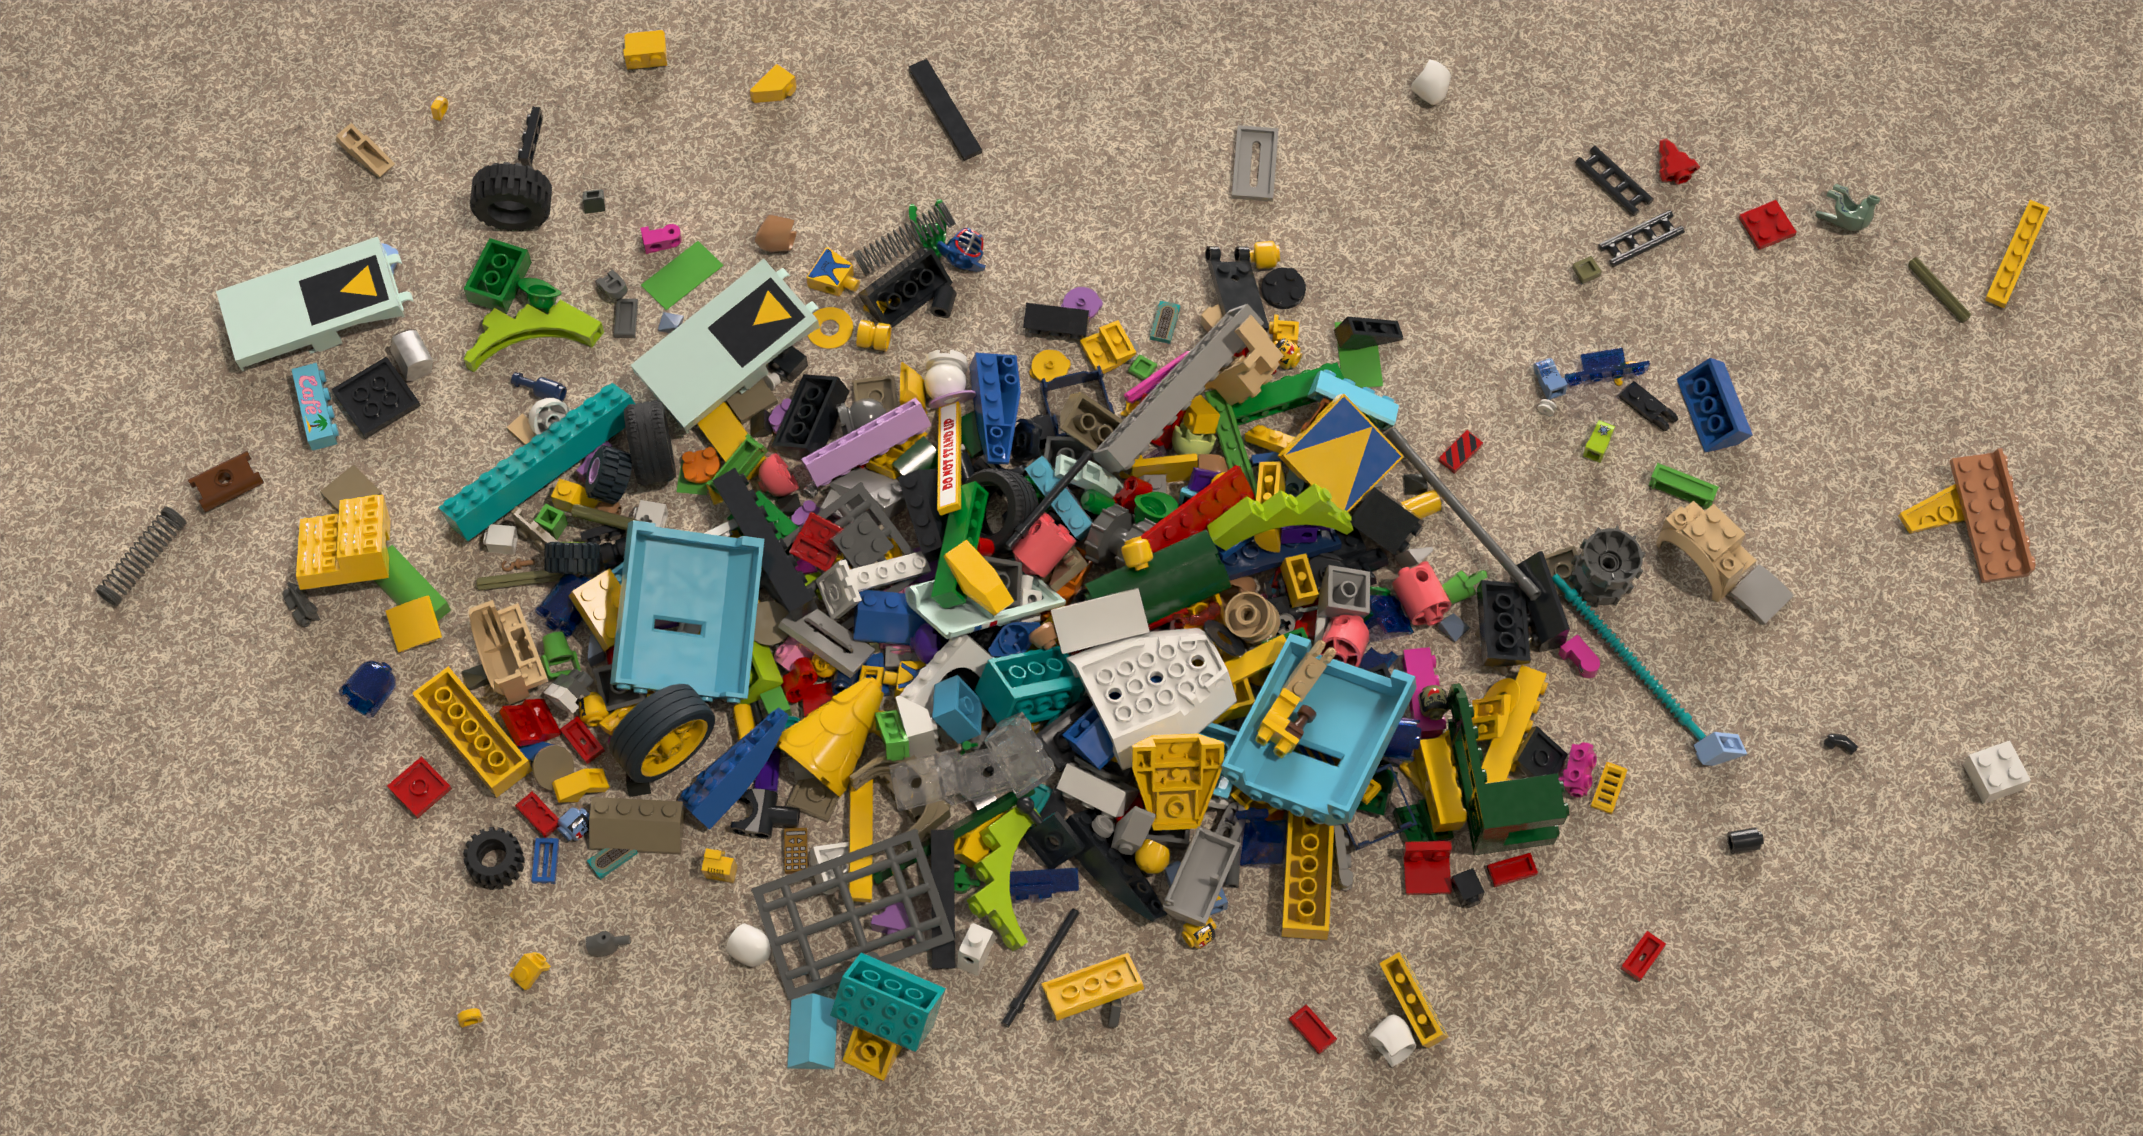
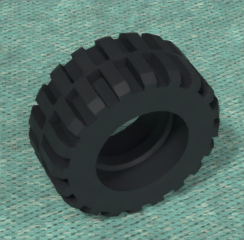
M504 162L503 164L493 163L491 166H484L473 177L470 208L474 216L489 227L494 226L495 229H506L507 231L531 230L536 226H541L549 218L552 185L538 169L534 170L531 166H523L520 163L510 164V162Z

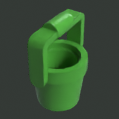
M1461 570L1445 582L1442 587L1452 603L1451 605L1475 596L1474 585L1488 577L1487 572L1480 570L1467 576Z
M553 632L542 638L544 655L541 656V663L548 680L556 679L561 673L568 675L572 670L551 673L549 666L558 665L572 660L573 667L581 671L576 651L570 649L563 632Z

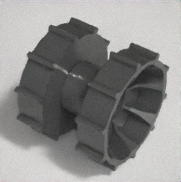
M1116 503L1112 507L1102 509V513L1095 522L1091 523L1092 527L1087 540L1084 542L1086 544L1085 558L1104 570H1107L1108 567L1116 564L1117 569L1126 566L1121 551L1122 546L1125 545L1124 541L1141 536L1156 525V523L1145 518L1143 522L1135 524L1136 516L1128 512V509Z
M1619 526L1606 529L1598 527L1588 540H1583L1580 545L1582 549L1579 556L1575 555L1571 562L1573 569L1569 581L1575 585V589L1579 593L1578 597L1582 596L1585 600L1594 603L1595 607L1609 604L1617 606L1620 599L1626 593H1631L1634 588L1632 581L1635 578L1639 579L1643 572L1641 566L1646 554L1642 552L1640 545L1635 540L1636 535L1632 537L1627 532L1619 530ZM1603 564L1608 565L1611 569L1605 568Z

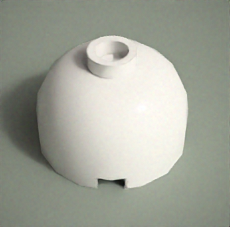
M542 399L535 403L529 412L528 421L530 428L536 435L541 434L552 423L558 422L565 417L571 409L558 399Z

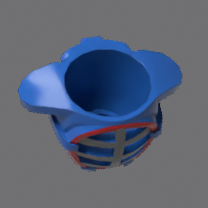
M966 227L955 234L948 241L947 245L942 241L937 243L939 252L953 266L974 272L985 270L986 265L979 263L983 256V236L976 231Z

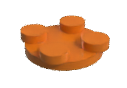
M707 447L704 450L695 452L687 451L682 456L684 461L682 469L687 481L705 483L708 480H712L720 470V461L713 447Z

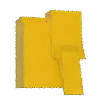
M706 848L701 871L707 879L734 883L738 867L734 858L724 857L726 852L723 850Z

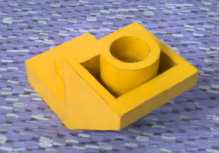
M603 768L581 769L552 783L558 803L578 802L585 793L606 792L609 789Z

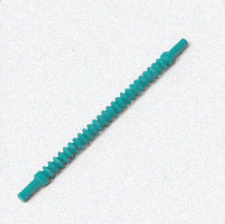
M1555 574L1552 577L1553 582L1565 594L1564 598L1568 602H1572L1573 607H1577L1576 611H1581L1580 615L1585 616L1584 620H1589L1588 624L1593 625L1594 630H1598L1597 634H1602L1601 638H1605V642L1610 643V648L1614 647V652L1619 653L1618 657H1623L1622 661L1627 662L1628 667H1632L1631 671H1636L1635 675H1639V679L1645 681L1644 685H1649L1648 689L1653 690V695H1658L1657 699L1662 700L1661 704H1666V709L1670 708V713L1675 714L1674 718L1678 717V722L1682 726H1686L1699 741L1704 739L1706 735L1692 721L1693 717L1688 712H1684L1685 708H1680L1681 704H1677L1676 699L1671 698L1672 694H1667L1668 690L1663 689V684L1659 685V680H1654L1655 676L1650 675L1651 671L1645 670L1646 666L1641 665L1642 661H1637V656L1633 657L1634 653L1629 652V647H1624V642L1620 643L1621 639L1616 638V633H1611L1612 629H1608V625L1603 624V619L1599 620L1600 616L1595 615V610L1591 611V606H1586L1587 602L1582 601L1583 597H1578L1579 593L1575 589H1571L1558 574Z

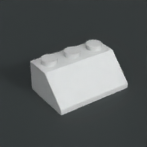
M897 696V711L909 740L910 757L915 755L920 760L936 756V748L940 747L936 721L933 720V717L929 716L927 709L902 696Z
M1077 762L1066 764L1057 789L1063 791L1062 795L1074 800L1077 798L1081 800L1082 805L1087 808L1102 810L1101 814L1108 818L1114 819V817L1123 816L1140 792L1139 789L1122 781L1115 783L1109 779L1107 781L1101 780L1094 776L1095 772H1088L1079 768V763Z

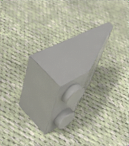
M857 468L830 484V487L842 496L862 482L889 519L902 512L906 506L898 480H893L868 470ZM858 495L849 503L856 508L864 501ZM870 508L865 511L877 525L881 524Z

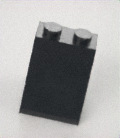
M1373 487L1350 521L1352 526L1394 555L1407 551L1411 545L1409 543L1413 536L1417 537L1424 527L1422 526L1424 523L1422 518L1387 492Z

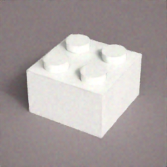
M2010 741L1970 754L1963 763L1983 804L2024 790L2030 782V778Z

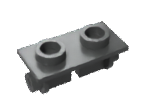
M288 582L289 588L283 591V599L291 610L298 606L292 613L299 625L307 627L311 624L310 621L312 619L321 620L317 614V607L306 596L308 595L306 589L300 590L299 585Z

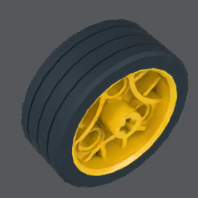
M675 684L667 686L645 698L620 721L610 738V754L636 783L656 781L678 769L698 752L714 729L715 715L690 685Z

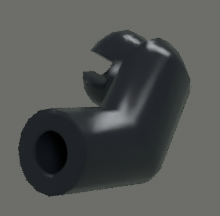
M1830 733L1824 740V745L1829 749L1839 745L1851 755L1859 748L1843 734Z

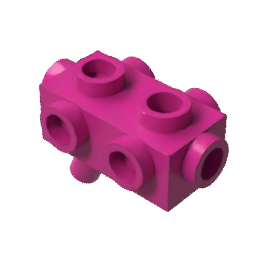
M1590 743L1572 744L1567 769H1564L1563 777H1559V781H1563L1564 788L1573 797L1582 798L1583 795L1587 796L1592 786L1593 779L1591 774L1597 763V755L1593 751L1594 746Z

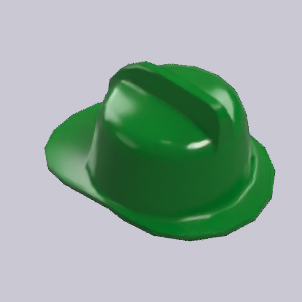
M522 278L517 282L520 289L527 293L528 304L546 314L556 304L557 296L562 294L560 290L537 278Z
M1157 491L1138 495L1134 499L1136 504L1134 509L1135 523L1143 522L1146 518L1157 524L1176 510L1179 505L1173 497L1163 492Z

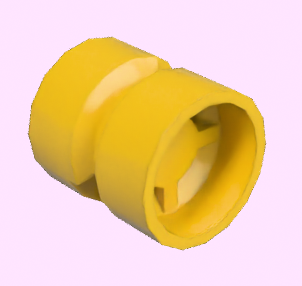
M861 320L857 331V347L869 348L873 345L875 350L887 351L891 338V325L878 323L875 326L874 322Z

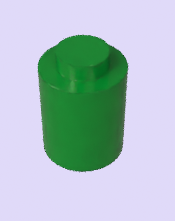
M1089 489L1081 497L1082 508L1097 516L1102 513V509H1107L1115 504L1114 499L1094 489Z

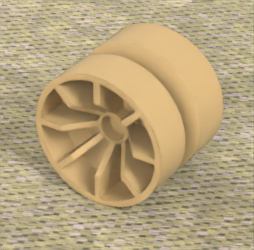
M1247 591L1237 594L1229 601L1225 610V622L1229 630L1244 642L1251 645H1262V642L1274 638L1280 627V615L1276 607L1263 596Z

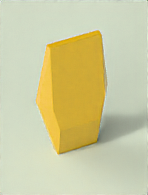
M967 540L943 556L963 593L994 616L1014 602L995 569Z

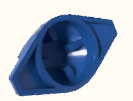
M1013 622L1005 625L998 632L988 649L991 656H1009L1026 652L1032 645L1029 642V634L1040 627V623Z

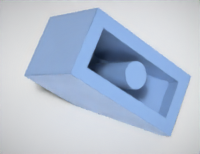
M1713 732L1694 744L1697 751L1696 756L1703 765L1715 766L1747 755L1738 734Z

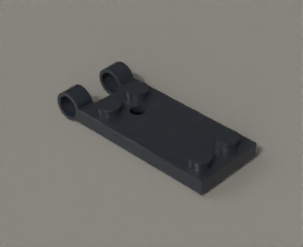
M1207 246L1205 260L1208 263L1222 316L1231 309L1248 304L1264 322L1262 327L1268 332V321L1250 263L1249 247L1237 246L1234 251L1235 262L1220 261L1221 250L1219 246Z

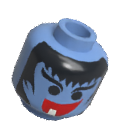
M572 807L558 820L559 827L557 829L568 841H578L589 831L590 814L583 808L578 810Z

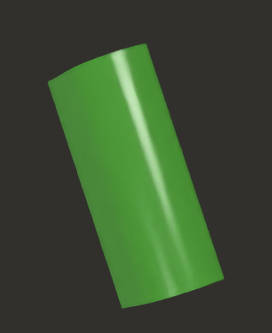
M393 545L388 547L389 578L374 581L397 605L429 596L436 619L439 621L451 611L448 602Z

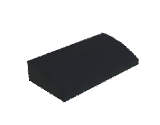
M1481 580L1477 587L1482 666L1505 667L1529 664L1531 657L1525 593L1521 590L1518 583Z
M1088 693L1031 734L1037 739L1036 742L1040 744L1041 750L1059 772L1065 769L1067 763L1074 762L1075 755L1079 756L1072 750L1063 734L1093 706Z

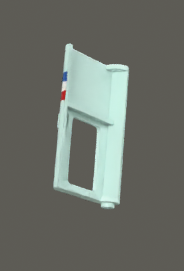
M1030 575L1034 576L1032 590L1041 591L1042 600L1001 611L995 616L968 596L966 603L944 609L931 598L935 580L913 585L905 590L908 605L946 639L995 625L1009 624L1010 621L1059 608L1066 604L1065 599L1035 575Z

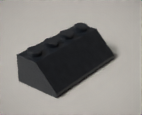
M920 247L859 292L858 296L869 309V313L879 323L890 324L892 329L931 300L935 295L937 287L951 285L953 282L933 248ZM877 301H879V303H880L883 307L887 308V309L885 310L884 314L882 313L881 309H880L879 306L877 305V303H876Z
M803 374L772 444L775 449L802 461V458L827 445L839 417L836 405L845 403L850 392L841 379L836 376Z
M918 469L898 477L922 554L930 563L940 558L949 513L940 515L937 510L938 469Z
M1539 551L1517 564V567L1541 591V595L1533 601L1525 594L1528 627L1530 626L1532 631L1530 637H1532L1531 642L1533 646H1537L1540 653L1560 648L1565 644L1570 628L1543 551ZM1510 576L1511 583H1517V582Z

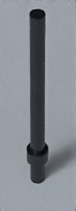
M1085 451L1029 517L1014 529V534L1004 544L1008 550H1012L1020 539H1024L1028 535L1032 525L1094 456L1091 451Z
M1071 909L1019 995L1011 1001L1010 1009L1001 1022L1005 1027L1009 1028L1016 1015L1020 1014L1024 1009L1026 999L1080 914L1078 910Z

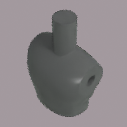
M601 931L596 935L586 937V948L590 955H611L617 951L619 945L631 944L630 935L615 937L607 931Z

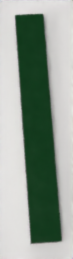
M1026 782L944 830L954 829V840L1015 806L1019 798L1023 796L1031 797L1036 792L1033 786ZM931 837L921 842L926 856L931 854ZM917 859L899 864L901 871L916 863ZM891 868L872 874L876 884L893 876Z

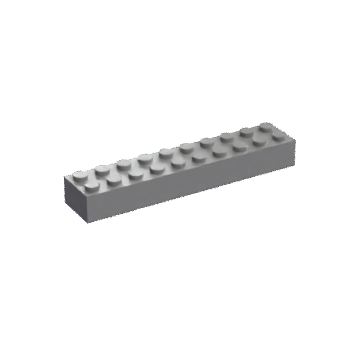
M1248 304L1229 310L1092 452L1094 459L1110 473L1129 469L1135 463L1134 458L1138 454L1142 455L1150 447L1148 444L1163 434L1162 429L1166 425H1171L1178 418L1176 416L1180 410L1184 411L1192 403L1190 400L1205 390L1204 385L1208 381L1212 382L1217 378L1220 368L1228 366L1233 361L1232 356L1235 353L1241 352L1246 347L1245 343L1234 331L1242 325L1249 315H1252L1261 326L1264 324Z

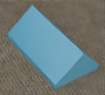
M812 993L791 1000L788 1069H835L837 1018L830 1016L834 999Z

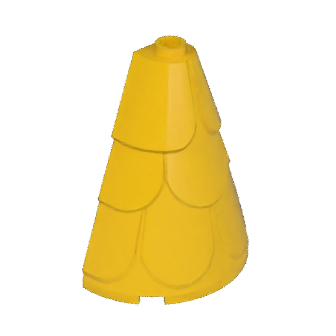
M865 677L833 696L831 701L810 712L805 718L782 731L776 746L818 778L837 796L841 797L847 790L850 775L853 774L857 760L861 756L868 732L873 728L875 713L878 712L884 693L879 689L882 685L873 677L869 680Z

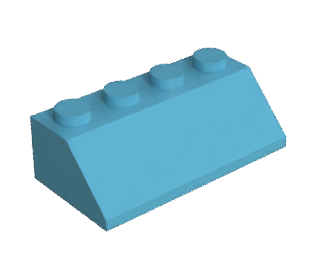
M1329 370L1319 371L1316 374L1307 397L1321 402L1324 397L1332 401L1337 395L1345 394L1377 428L1386 431L1394 426L1399 405L1394 403V399L1384 395L1382 397L1375 395V391L1367 387H1363V389L1355 386L1356 383L1350 379L1344 378L1341 380L1335 377L1336 374Z

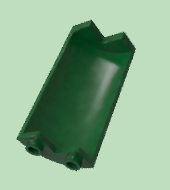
M1203 530L1153 553V559L1147 562L1149 567L1136 571L1135 567L1124 566L1086 583L1087 593L1084 595L1086 601L1139 588L1149 625L1232 586L1225 566L1221 563L1217 554L1219 552L1207 530Z

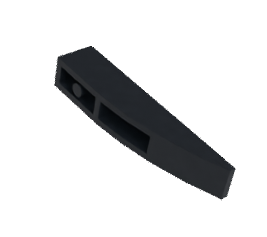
M1094 808L1070 815L1066 822L1085 845L1082 851L1074 855L1081 865L1099 884L1133 911L1151 922L1165 918L1168 914L1164 911L1163 905L1143 871L1137 866L1134 856L1122 854L1119 850L1111 848L1114 832L1110 837L1104 838L1093 830L1092 821L1098 815H1102V811Z

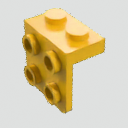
M663 30L625 34V49L623 51L627 70L667 66L666 40Z

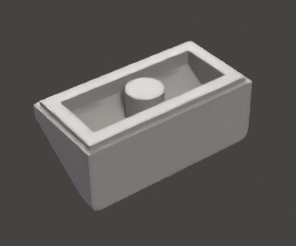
M1433 547L1410 549L1394 556V558L1402 568L1411 567L1420 563L1434 549Z

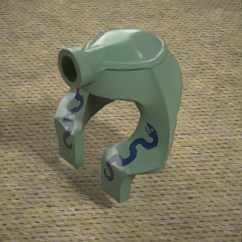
M1835 184L1833 189L1827 192L1826 196L1836 200V215L1816 211V217L1850 231L1864 230L1872 222L1876 204H1879L1880 198L1868 195L1860 204H1856L1850 197L1848 187Z

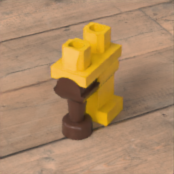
M1283 688L1261 722L1255 741L1262 746H1266L1269 740L1277 744L1273 752L1280 758L1285 757L1288 753H1292L1303 736V728L1306 723L1313 722L1317 716L1314 709L1307 705H1302L1297 712L1298 719L1294 723L1290 721L1289 717L1301 698L1286 688Z

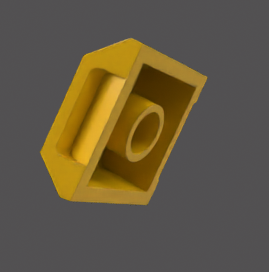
M901 362L900 406L916 398L927 414L924 379L910 366Z

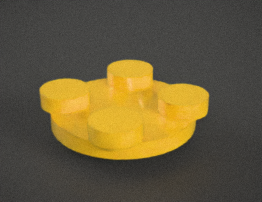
M1043 350L1034 357L1029 373L1033 379L1041 382L1045 378L1046 382H1049L1055 377L1067 375L1071 362L1064 354L1057 350Z

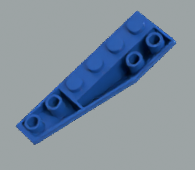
M975 353L969 370L972 391L976 392V396L973 398V405L982 449L987 464L1008 465L1021 394L1017 355Z
M1157 675L1150 678L1153 683H1160L1163 680ZM1112 692L1109 694V697L1117 700L1121 697V694ZM1094 705L1063 734L1072 750L1099 770L1115 756L1113 753V743Z
M779 707L772 711L767 718L706 770L700 772L696 781L682 791L678 801H682L683 805L710 830L755 780L776 746L789 715Z

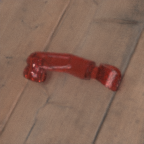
M1212 601L1198 615L1183 616L1176 613L1172 616V619H1181L1182 622L1174 623V626L1177 629H1182L1185 624H1189V626H1204L1206 620H1213L1219 616L1221 607L1219 603Z

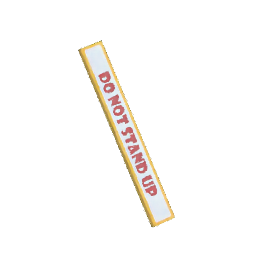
M959 401L939 407L937 510L940 515L961 509V405Z

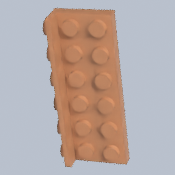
M1997 448L1994 453L1952 458L1949 462L1981 583L2029 576L2035 570L2036 563L2030 553V540L2025 534L2024 518L2019 512V499L2013 490V477L2009 474L2007 468L2008 459L2003 453V449Z

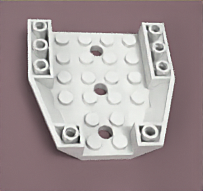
M1200 628L1148 632L1100 644L1066 658L1075 678L1080 677L1113 743V753L1122 770L1132 767V745L1151 735L1199 734L1237 702L1229 672L1213 641ZM1195 659H1200L1204 664L1196 667L1191 662ZM1157 675L1163 680L1160 683H1153L1150 678ZM1118 692L1121 694V697L1113 700L1109 697V694Z

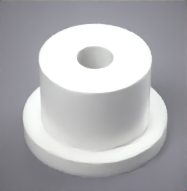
M775 372L763 377L770 390H774L776 385L781 383L779 375Z

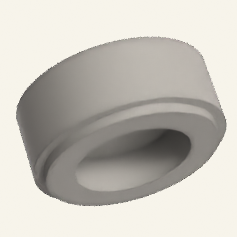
M1098 815L1092 821L1093 830L1101 837L1108 838L1115 831L1114 823L1106 816Z

